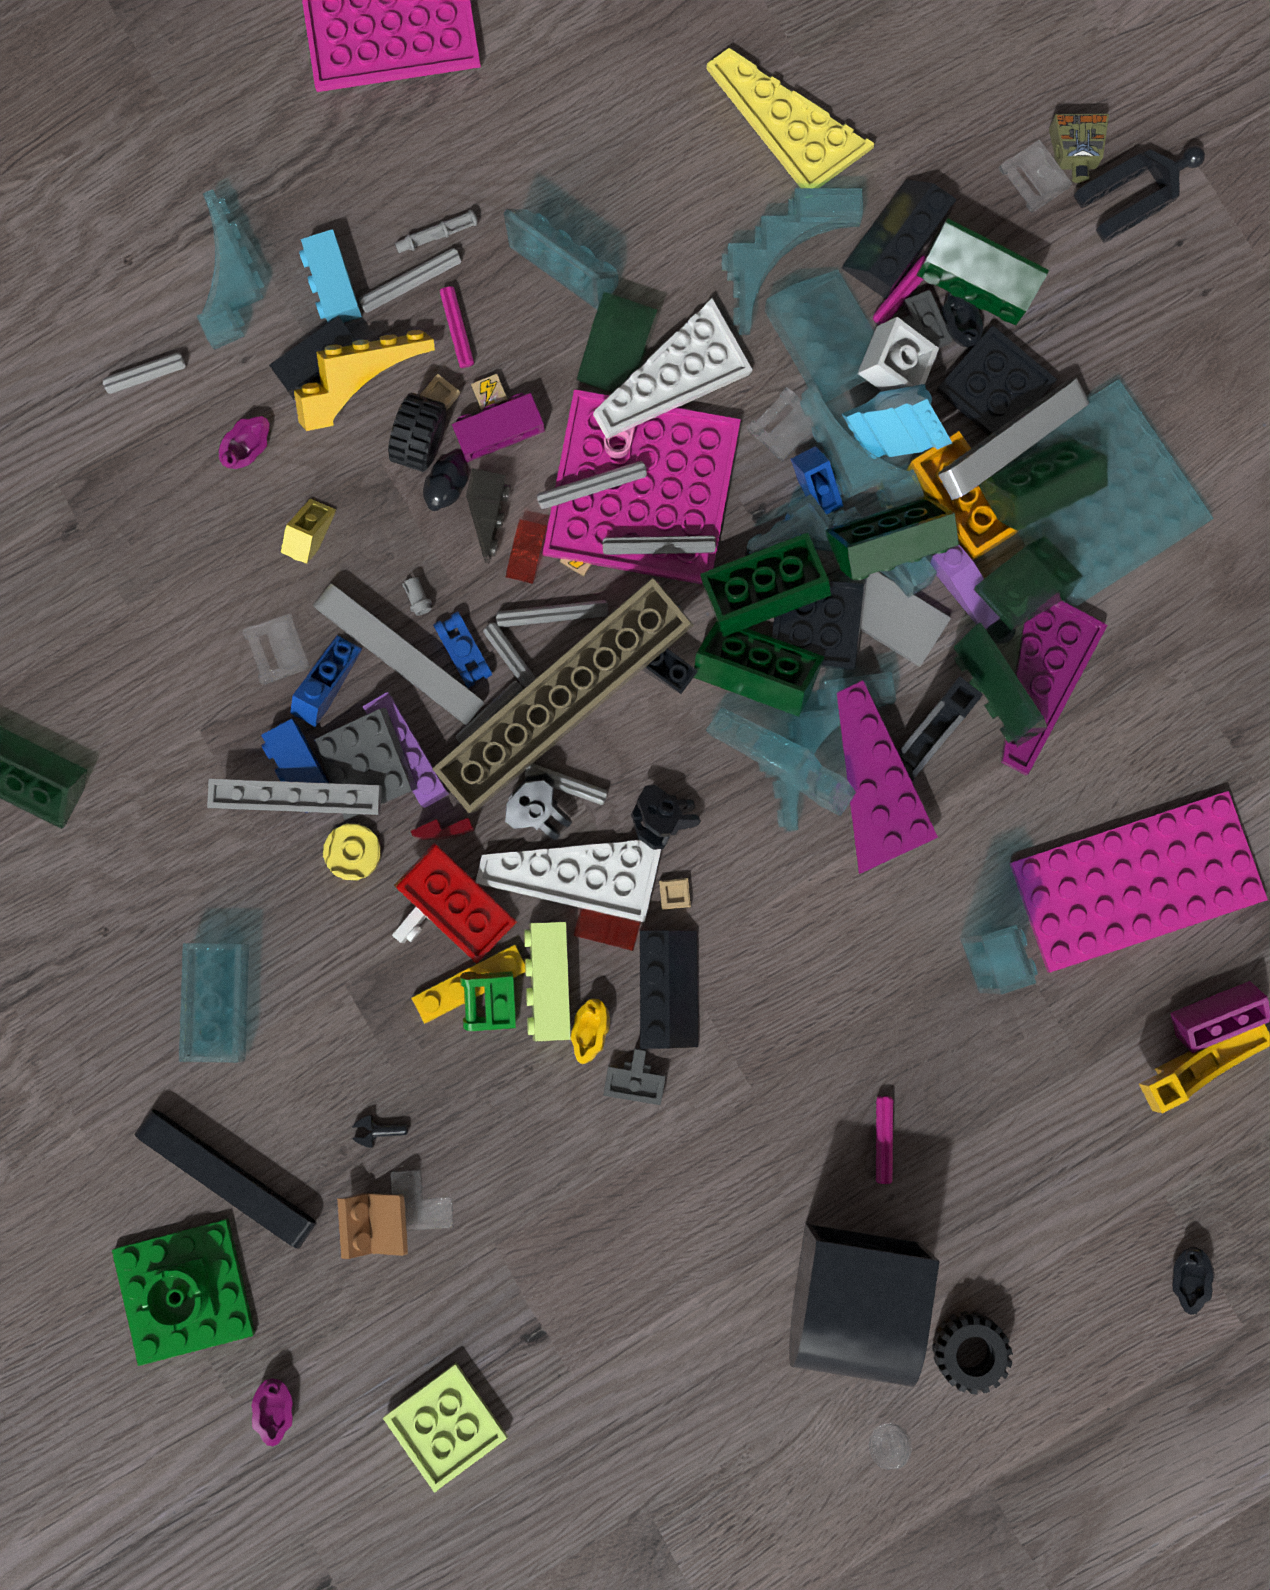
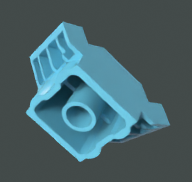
M925 384L879 392L869 402L842 413L849 429L854 433L856 440L859 441L860 447L873 460L883 455L894 457L920 453L932 447L938 450L952 444L951 439L931 406L932 396L926 390Z

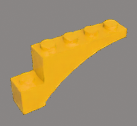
M411 330L405 336L384 335L378 341L357 340L352 342L350 346L329 345L325 347V350L317 351L321 385L308 383L303 385L302 389L294 390L300 425L306 431L334 426L333 420L338 412L365 383L400 361L415 355L434 351V339L422 330Z
M1265 1024L1195 1053L1189 1051L1155 1068L1157 1075L1139 1083L1152 1111L1163 1114L1188 1101L1194 1093L1217 1076L1254 1054L1270 1047V1033Z

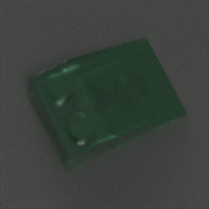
M604 292L592 324L577 375V381L612 393L617 388H620L642 365L657 323L658 310Z
M1043 536L1025 546L977 584L974 591L1013 630L1069 597L1083 575L1046 536Z

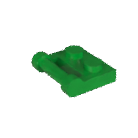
M513 971L479 974L464 972L460 975V984L464 987V1030L484 1031L516 1028ZM475 987H484L486 1017L477 1016Z

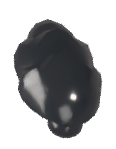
M949 292L942 308L947 332L960 346H974L980 340L983 332V321L979 310L974 304L960 297H955Z
M452 453L444 459L436 461L430 474L426 477L423 485V498L430 510L439 511L441 508L452 505L459 499L461 491L466 486L468 481L465 458L460 453Z
M1190 1247L1181 1253L1174 1264L1172 1286L1173 1292L1179 1298L1184 1311L1194 1315L1204 1307L1206 1302L1212 1299V1282L1215 1278V1272L1209 1256L1202 1249Z

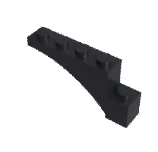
M961 677L952 683L938 703L930 709L898 750V754L911 781L914 780L983 696L980 691Z

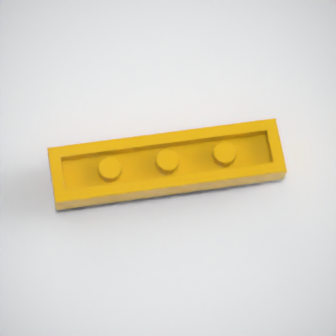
M513 945L412 997V1000L424 1024L465 1003L464 987L460 984V975L462 973L475 972L479 974L513 971V978L525 973V962L517 946ZM475 987L476 997L485 993L484 987Z

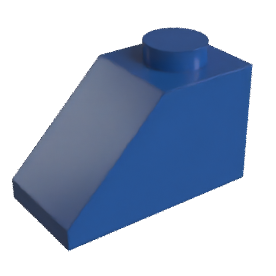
M816 446L791 458L798 483L818 519L843 507L830 461Z

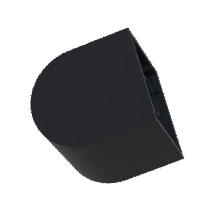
M805 1223L791 1316L789 1339L790 1366L914 1387L919 1380L925 1360L940 1261L921 1242Z

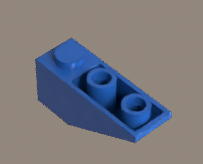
M337 635L294 692L290 713L316 727L331 706L362 648Z

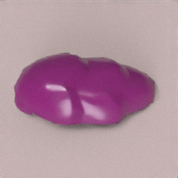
M259 416L250 419H240L231 431L225 433L218 450L219 460L223 466L229 469H238L248 466L255 461L256 457L267 447V435L270 425L267 418Z
M274 1378L265 1380L258 1387L251 1406L253 1412L252 1429L259 1433L267 1446L272 1447L280 1443L285 1432L292 1426L293 1421L291 1411L293 1403L290 1392L284 1383Z

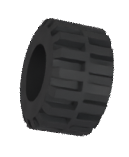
M412 392L405 397L398 409L390 434L388 454L391 462L421 472H425L430 467L439 448L445 427L446 407L444 403Z
M967 1311L960 1312L961 1316L959 1317L955 1314L949 1316L951 1321L947 1324L943 1321L940 1324L942 1330L940 1333L936 1331L934 1335L936 1344H932V1351L935 1353L933 1358L939 1371L952 1386H956L959 1391L964 1393L966 1390L970 1394H978V1390L987 1393L990 1392L989 1387L991 1385L995 1388L999 1387L1001 1384L998 1380L1001 1377L1006 1379L1008 1376L1006 1368H1011L1012 1360L1009 1358V1355H1013L1012 1348L1008 1345V1342H1010L1008 1337L989 1317H984L978 1312L969 1314ZM970 1337H981L987 1343L985 1359L975 1367L967 1368L960 1366L956 1359L960 1344Z

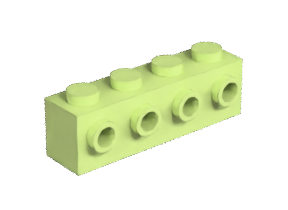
M566 922L530 923L529 929L524 930L525 947H530V959H525L526 976H531V988H526L527 1006H532V1017H527L528 1035H533L534 1041L571 1040Z

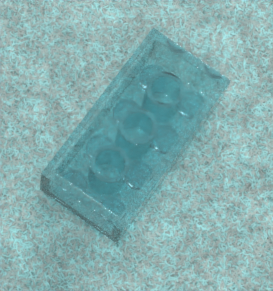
M1017 925L991 927L960 938L979 993L1002 995L1036 983L1034 976L1038 975L1037 968L1033 959H1028L1024 948L1027 946V939L1023 930H1018Z
M183 943L179 1062L238 1063L245 1061L249 944Z

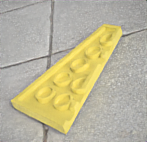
M728 48L707 63L708 72L807 197L874 148L875 143L867 138L864 140L853 132L854 129L846 124L844 126L832 119L828 112L793 90L791 92L773 76L771 78L759 71L755 64L732 49Z

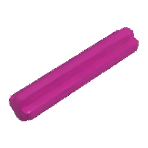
M924 256L917 261L874 313L873 321L881 325L889 321L902 306L904 300L921 283L923 279L916 276Z
M453 286L440 289V295L459 367H471L474 365L455 289Z
M879 1096L876 1099V1182L879 1184L892 1183L893 1099L889 1096Z

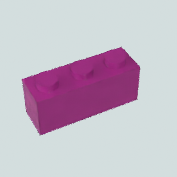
M524 393L516 394L510 397L506 403L488 405L483 408V412L473 416L472 414L463 415L456 420V423L452 424L467 463L545 432L543 421L531 393L526 395Z
M1251 981L1170 1013L1176 1037L1191 1053L1270 1022L1268 997Z

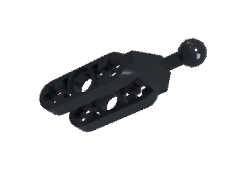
M1189 146L1184 151L1183 157L1174 162L1149 149L1087 183L1074 194V198L1081 208L1087 207L1137 178L1147 170L1150 171L1160 190L1102 223L1096 229V232L1103 243L1108 242L1176 201L1180 196L1179 172L1186 167L1193 169L1203 164L1205 152L1200 146Z

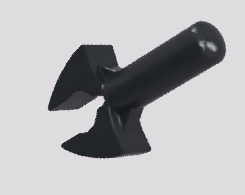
M368 1115L357 1121L352 1128L363 1126L372 1132L366 1137L359 1136L352 1139L364 1147L373 1148V1141L377 1137L403 1136L408 1134L409 1129L407 1124L377 1125L373 1122V1115Z

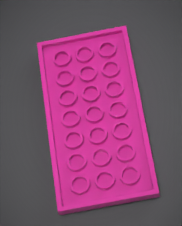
M1229 791L1009 863L1047 973L1268 900Z

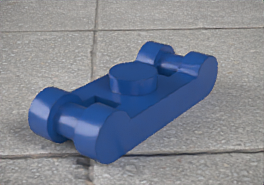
M457 611L451 614L452 618L442 623L438 621L433 626L467 688L475 685V681L482 677L487 679L493 674ZM458 628L460 635L450 639L447 632ZM476 661L478 667L468 672L466 666Z

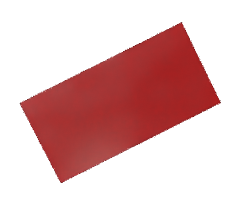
M435 843L394 884L411 903L476 964L517 923L513 917Z

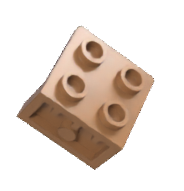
M361 1193L337 1198L342 1259H351L368 1254L398 1256L408 1254L404 1195Z

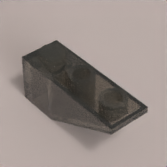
M472 468L466 497L484 561L489 564L491 556H496L499 540L495 539L497 528L502 529L504 524L505 512H501L503 501H509L511 485H508L506 475Z

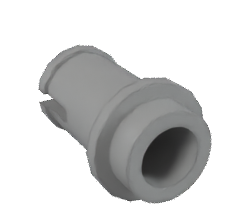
M415 577L405 581L402 586L412 605L410 607L411 612H415L416 616H420L431 611L430 605L432 601L427 599L420 579Z

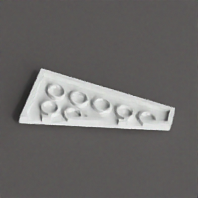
M711 298L642 367L637 369L620 388H617L595 409L593 415L606 439L750 375L753 370L714 300Z
M641 840L486 854L481 857L476 883L645 922L661 849L653 850Z

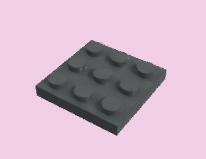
M386 708L378 709L314 739L327 776L332 784L381 785V805L418 789ZM342 813L345 820L360 815Z

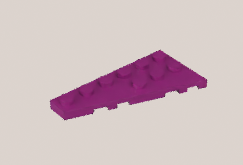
M1033 585L1029 587L1001 763L1025 776L1030 773L1108 626Z
M863 680L836 693L859 874L938 838Z

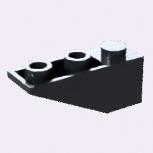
M668 648L642 669L679 694L683 693L698 673V670Z

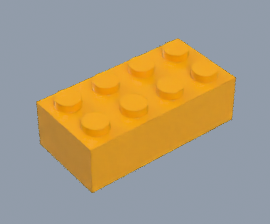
M960 431L949 437L952 444L938 450L934 447L912 460L907 468V472L924 497H932L955 513L959 545L974 561L1015 535L1023 525L991 477L967 494L954 500L950 498L938 473L971 449Z

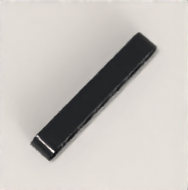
M151 1109L134 1134L145 1145L294 1248H301L317 1224L310 1215L158 1110Z

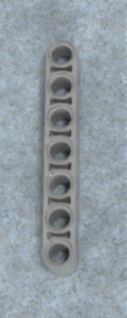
M1077 377L1053 389L942 469L938 476L950 498L954 500L967 494L1085 408L1090 402Z
M330 583L313 604V607L463 724L467 725L484 704L470 690Z

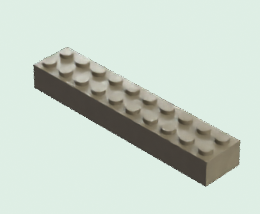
M654 578L651 579L433 767V771L468 813L478 811L692 628L694 624L661 584Z

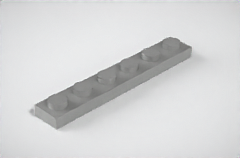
M209 779L207 808L381 815L382 786Z

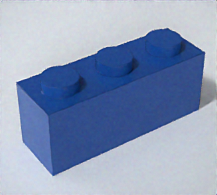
M290 719L261 735L265 741L261 746L269 760L274 758L278 766L275 769V773L280 782L329 783L295 720Z

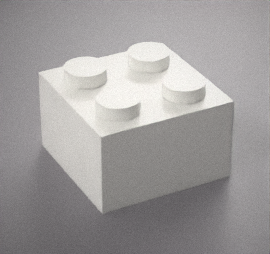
M896 317L876 327L858 374L881 391L925 384L939 348Z

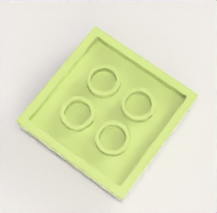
M457 1362L383 1417V1420L434 1493L508 1437Z

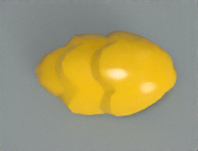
M592 998L587 1000L577 1011L574 1018L571 1041L574 1046L576 1059L581 1064L591 1062L603 1050L606 1034L610 1029L609 1010L599 999Z

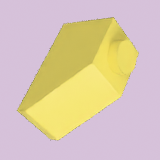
M309 499L286 525L281 553L307 564L319 550L336 509Z

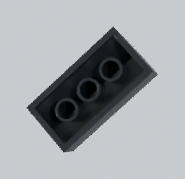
M906 179L843 264L842 269L887 299L948 218L956 198L934 183Z
M639 931L640 1049L698 1047L697 931Z

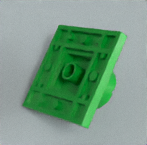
M229 1218L112 1249L138 1366L255 1335Z

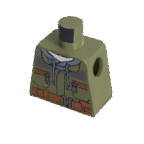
M1055 114L1049 126L1055 161L1058 169L1072 170V182L1084 183L1088 181L1089 169H1096L1101 162L1104 154L1109 114Z

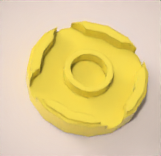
M347 823L336 828L328 835L324 843L323 858L327 867L335 876L344 880L358 881L368 877L376 870L381 860V845L378 837L369 828L360 824Z

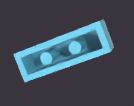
M333 229L301 239L304 250H300L299 254L304 267H310L312 275L307 278L312 293L318 292L320 301L316 302V307L320 318H326L328 323L338 316L343 323L361 318L362 315Z

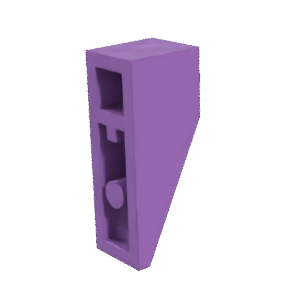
M960 545L949 548L945 553L932 556L929 567L982 632L1006 614L978 568Z

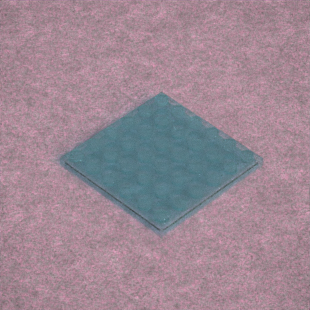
M1119 379L1089 397L1090 403L1085 408L990 476L1023 525L1017 533L1063 602L1073 607L1079 606L1214 519Z

